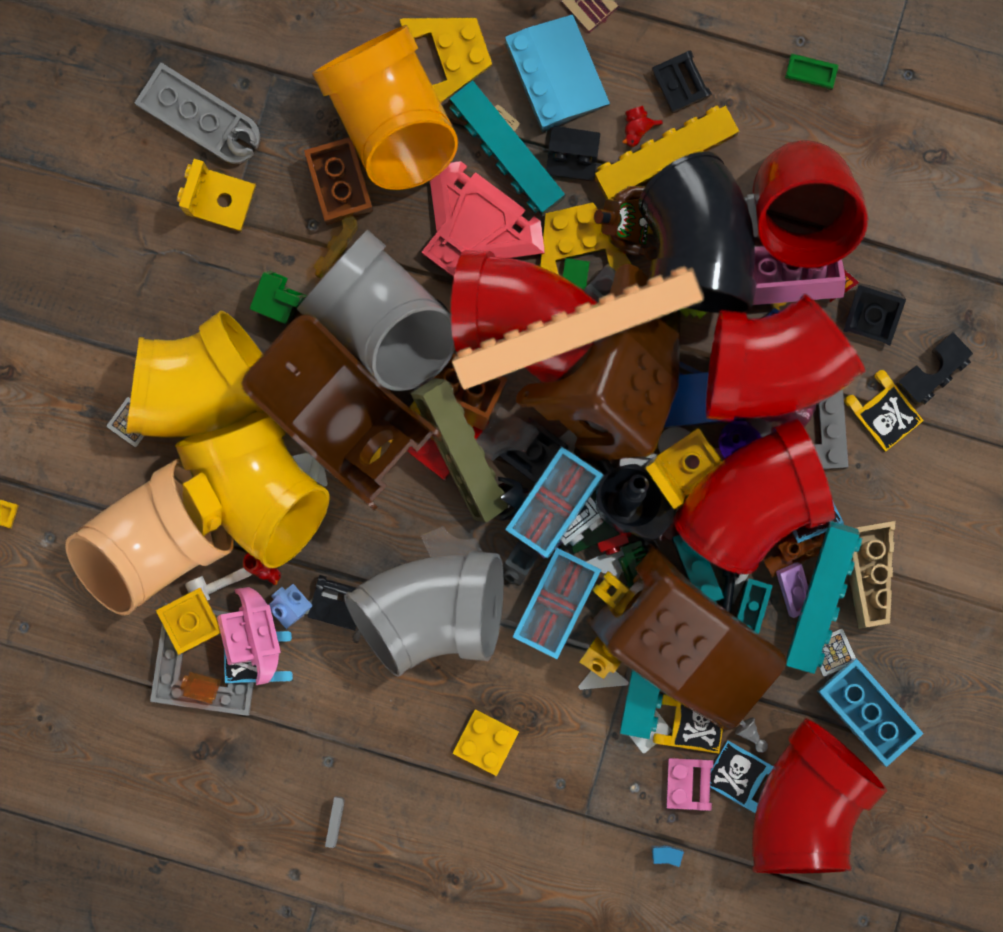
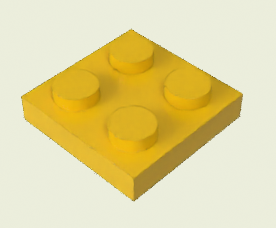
M198 588L156 610L178 655L221 634L218 620L202 588Z
M475 709L452 754L497 776L519 731Z

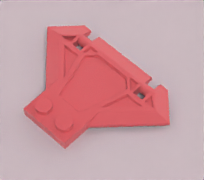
M463 162L450 163L444 171L430 180L437 233L421 254L454 278L459 257L465 250L492 251L495 257L503 258L545 254L541 221L535 216L530 221L522 217L526 209L476 172L471 178L464 173L467 165ZM459 181L464 187L459 189L454 184ZM515 224L523 229L520 233L513 229Z

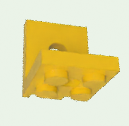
M194 159L192 164H188L184 178L187 179L185 188L181 187L177 196V202H180L179 207L185 215L242 232L256 184L211 171L207 168L204 161ZM224 194L231 196V204L228 207H221L218 204L220 196Z
M698 427L652 458L647 464L646 469L675 509L683 503L685 497L692 492L696 485L722 459L700 427ZM689 455L697 456L699 466L689 468L685 463L686 457Z

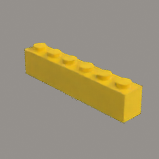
M718 105L712 107L705 112L706 116L699 120L697 117H693L684 123L685 127L677 131L675 128H672L663 133L662 139L656 142L651 139L640 146L641 150L635 153L628 151L618 157L620 161L612 165L610 162L599 166L594 178L605 199L614 198L616 193L627 186L644 185L658 173L657 170L699 149L707 152L738 136L739 129L727 107L719 108Z

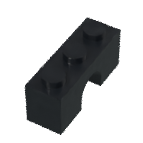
M954 332L949 334L932 350L940 362V367L936 374H927L916 365L896 383L915 406L920 402L925 405L935 396L932 391L940 385L941 388L946 386L953 379L951 374L956 369L961 372L971 363L968 358L973 354L972 351Z

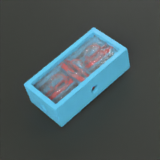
M561 447L505 530L549 559L604 475Z
M556 548L513 638L558 659L601 569Z

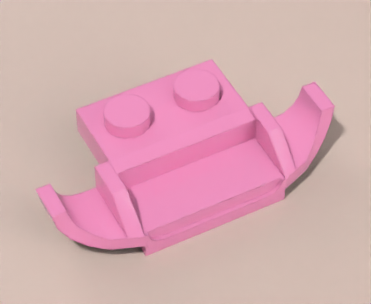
M250 587L234 589L235 594L239 595L242 603L239 612L221 614L217 617L228 665L251 661L252 666L256 665L257 668L256 685L269 683L276 671L279 653H281L270 605H267L263 597Z

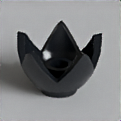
M498 477V481L503 482L498 486L505 493L501 496V499L508 505V508L498 515H500V521L510 520L514 518L528 497V489L522 488L521 483L513 479Z

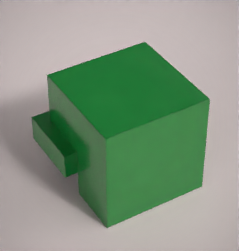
M266 271L262 274L250 310L287 324L293 322L297 312L296 309L308 295L285 287L288 277L273 271Z

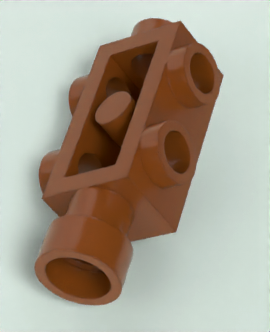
M826 532L800 543H797L794 535L786 537L782 544L778 545L781 554L775 557L770 556L763 560L772 578L777 576L776 571L796 562L803 565L805 561L818 555L820 549L817 548L822 545Z

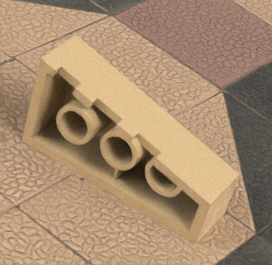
M895 521L856 528L859 529V537L862 538L859 552L854 551L852 561H855L851 576L849 575L859 629L890 623Z

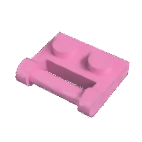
M669 758L667 808L712 810V803L709 802L710 775L714 760ZM694 767L701 768L700 802H692Z

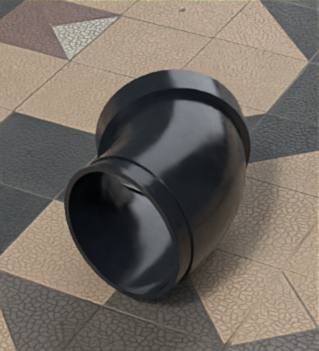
M696 152L683 156L660 170L646 185L639 199V212L651 228L657 247V258L650 264L647 280L660 275L662 279L672 276L671 271L685 266L687 270L693 268L703 294V300L685 308L718 314L720 310L741 313L750 312L757 282L753 279L755 241L749 209L742 191L729 169L717 154L712 152Z

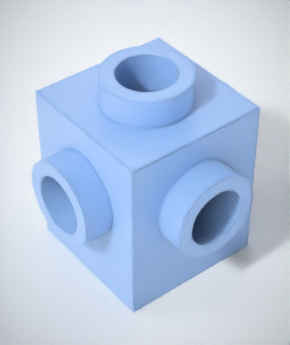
M294 584L286 590L283 587L279 588L271 596L274 600L269 604L273 615L286 629L299 620L312 607V604Z

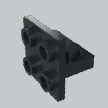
M553 126L546 171L549 175L593 181L600 133Z

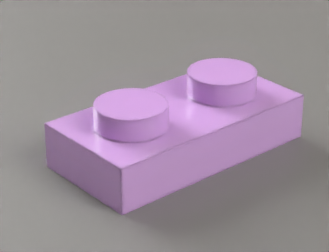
M799 562L776 571L788 614L792 618L800 615L808 590L803 566Z

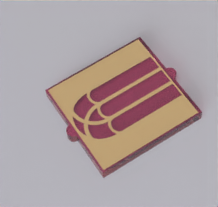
M561 0V3L588 33L592 32L602 22L605 23L607 18L619 8V5L614 0Z

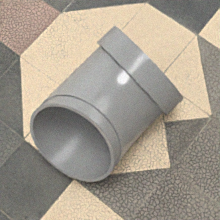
M367 229L296 310L302 315H311L317 319L361 362L381 385L391 390H410L433 379L452 357L455 347L452 337L451 314L384 251L386 245Z
M471 551L468 556H440L412 561L391 568L367 580L354 591L345 594L344 600L353 621L370 648L383 665L396 677L401 676L406 670L413 668L419 663L439 655L459 654L461 659L489 661L496 647L502 617L504 593L502 560L497 553Z

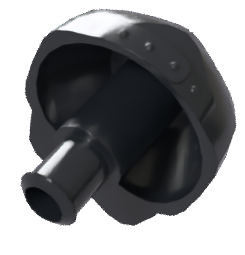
M629 464L606 472L599 485H597L596 511L608 525L620 533H632L642 539L652 541L659 538L674 521L675 509L671 506L649 472L640 465Z

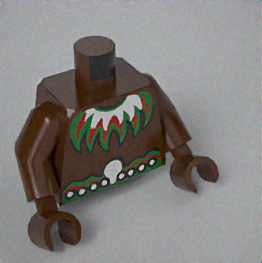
M627 186L616 193L614 198L605 201L604 210H596L594 214L595 223L602 224V234L609 236L610 243L618 251L634 256L644 255L646 260L653 261L655 259L648 256V251L650 249L657 251V247H642V245H646L649 225L642 217L638 208L641 193L646 186Z

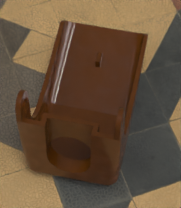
M623 264L616 270L609 294H614V297L624 294L623 290L633 285H638V288L646 285L648 277L638 267L631 264ZM679 309L595 340L589 356L576 372L560 381L528 384L519 391L516 402L521 407H534L547 420H560L577 437L573 454L583 461L637 458L653 454L679 388L681 325ZM583 420L596 423L610 433L599 431L589 426Z
M311 315L297 317L253 364L242 380V387L245 393L336 480L374 511L378 506L373 503V500L387 486L381 479L410 447L418 452L432 435L438 439L442 436L431 423L406 406L386 387L381 385ZM392 440L386 452L379 459L369 464L375 452L383 444Z
M649 543L646 546L649 552L635 568L640 576L615 608L606 603L595 618L589 616L587 621L614 657L674 700L723 730H731L744 719L780 676L786 665L785 655L780 649L701 592L676 569L664 553Z

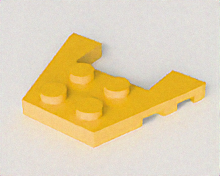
M477 18L400 19L401 26L408 25L414 39L432 35L447 79L432 85L441 103L492 66Z
M594 202L545 214L543 235L545 254L541 256V267L558 274L556 261L602 250L606 251L608 264L615 271L621 265L631 264L625 253L618 251L610 243L609 236L602 234V224L595 223L594 214L598 209Z

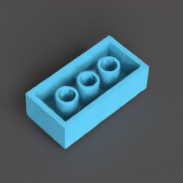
M853 658L816 691L882 766L887 767L924 734L857 658Z

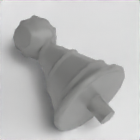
M749 718L746 721L742 720L735 734L755 743V749L758 752H765L768 749V743L759 738L755 718Z

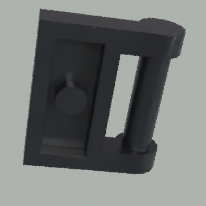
M691 50L651 69L672 113L712 95L710 89L706 88L693 61L694 55ZM684 63L697 93L691 94L678 65Z
M319 575L308 618L356 631L357 626L348 611L346 603L322 596L324 589L347 594L357 589V587L328 580L327 576Z

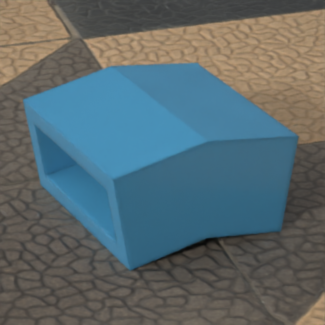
M668 845L652 846V862L654 864L668 863L680 867L684 851Z

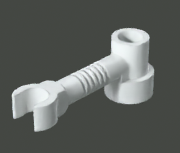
M243 567L209 584H206L203 576H200L185 583V587L188 593L202 588L207 600H210L209 594L247 578L252 574Z

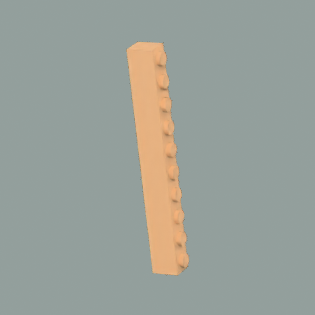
M685 266L671 271L672 276L662 279L661 275L647 280L648 285L638 288V285L627 287L623 290L624 294L614 297V294L601 297L599 299L600 303L590 306V303L582 304L575 308L576 312L568 315L566 312H561L552 316V321L543 324L542 321H537L528 325V330L519 333L518 329L504 334L505 338L495 342V339L492 338L480 343L481 347L471 350V347L458 351L457 357L452 362L463 390L702 301L703 294L693 268L687 270Z

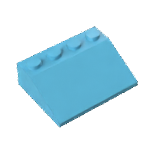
M573 15L528 27L505 37L506 47L542 132L552 129L553 126L562 125L610 105Z

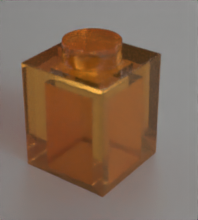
M189 672V675H184L181 690H184L183 696L214 704L221 679Z

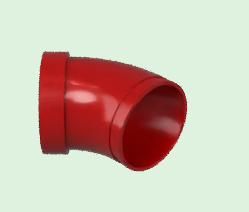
M800 140L780 146L764 160L754 180L753 194L756 204L759 236L762 244L773 257L795 267L815 268L838 262L859 246L865 236L868 225L865 198L860 186L854 179L850 167L839 153L825 144ZM826 183L844 189V201L838 217L830 225L816 232L795 233L778 226L766 213L770 204L779 195L799 185Z
M465 250L459 257L452 287L451 328L456 352L471 347V350L480 348V343L492 338L495 339V342L505 338L504 334L518 329L520 333L528 330L527 326L534 322L542 321L544 324L552 321L551 317L558 313L566 312L568 315L576 312L575 308L585 303H590V306L598 302L574 283L546 268L516 259L495 257L492 251ZM594 341L525 366L524 368L533 376H536L540 383L554 382L565 374L589 350Z
M803 294L798 301L790 304L782 311L763 318L751 319L747 318L746 313L720 310L716 321L709 363L706 418L732 422L734 417L758 418L793 413L833 396L852 383L857 376L865 373L866 370L861 359L843 333L824 310L807 294Z
M793 419L772 427L770 434L756 439L735 451L715 466L696 485L683 502L682 508L675 514L674 524L681 537L697 553L725 570L738 574H751L758 568L760 561L765 558L776 543L789 533L803 526L811 529L835 519L833 499L825 472L816 449L802 423L798 419Z
M805 718L788 737L790 744L772 768L760 795L752 834L754 865L752 872L812 874L851 871V839L855 824L863 810L870 811L887 792L881 780L849 748L819 724Z

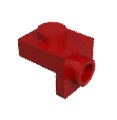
M619 532L618 536L597 543L600 554L606 552V555L609 556L620 552V546L629 543L628 538L631 537V533Z

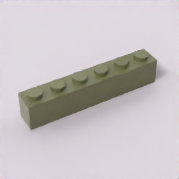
M433 378L412 392L411 395L422 417L442 434L440 439L434 435L432 437L473 519L487 523L508 508L507 503L501 499V496L505 493L498 486L495 480V472L488 466L484 458V450L477 444L474 438L475 432L464 417L463 407L456 401L453 395L454 389L452 385L446 380Z

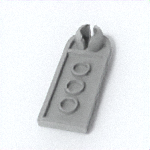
M161 62L134 103L139 108L228 163H244L254 155L253 150L248 147L245 148L236 142L238 138L255 149L259 147L260 132L252 119Z

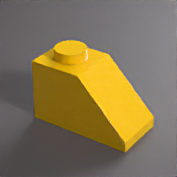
M200 473L183 484L182 504L195 527L204 536L221 525L222 506L206 476Z

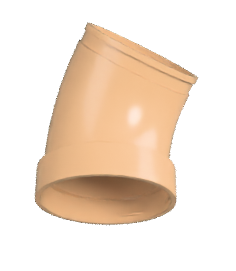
M176 459L155 471L150 481L106 508L66 540L67 557L79 580L96 600L116 614H131L136 607L142 605L186 572L199 564L203 566L210 565L233 550L234 539L221 525L202 536L188 516L182 504L183 484L193 477L190 470H184L180 459Z

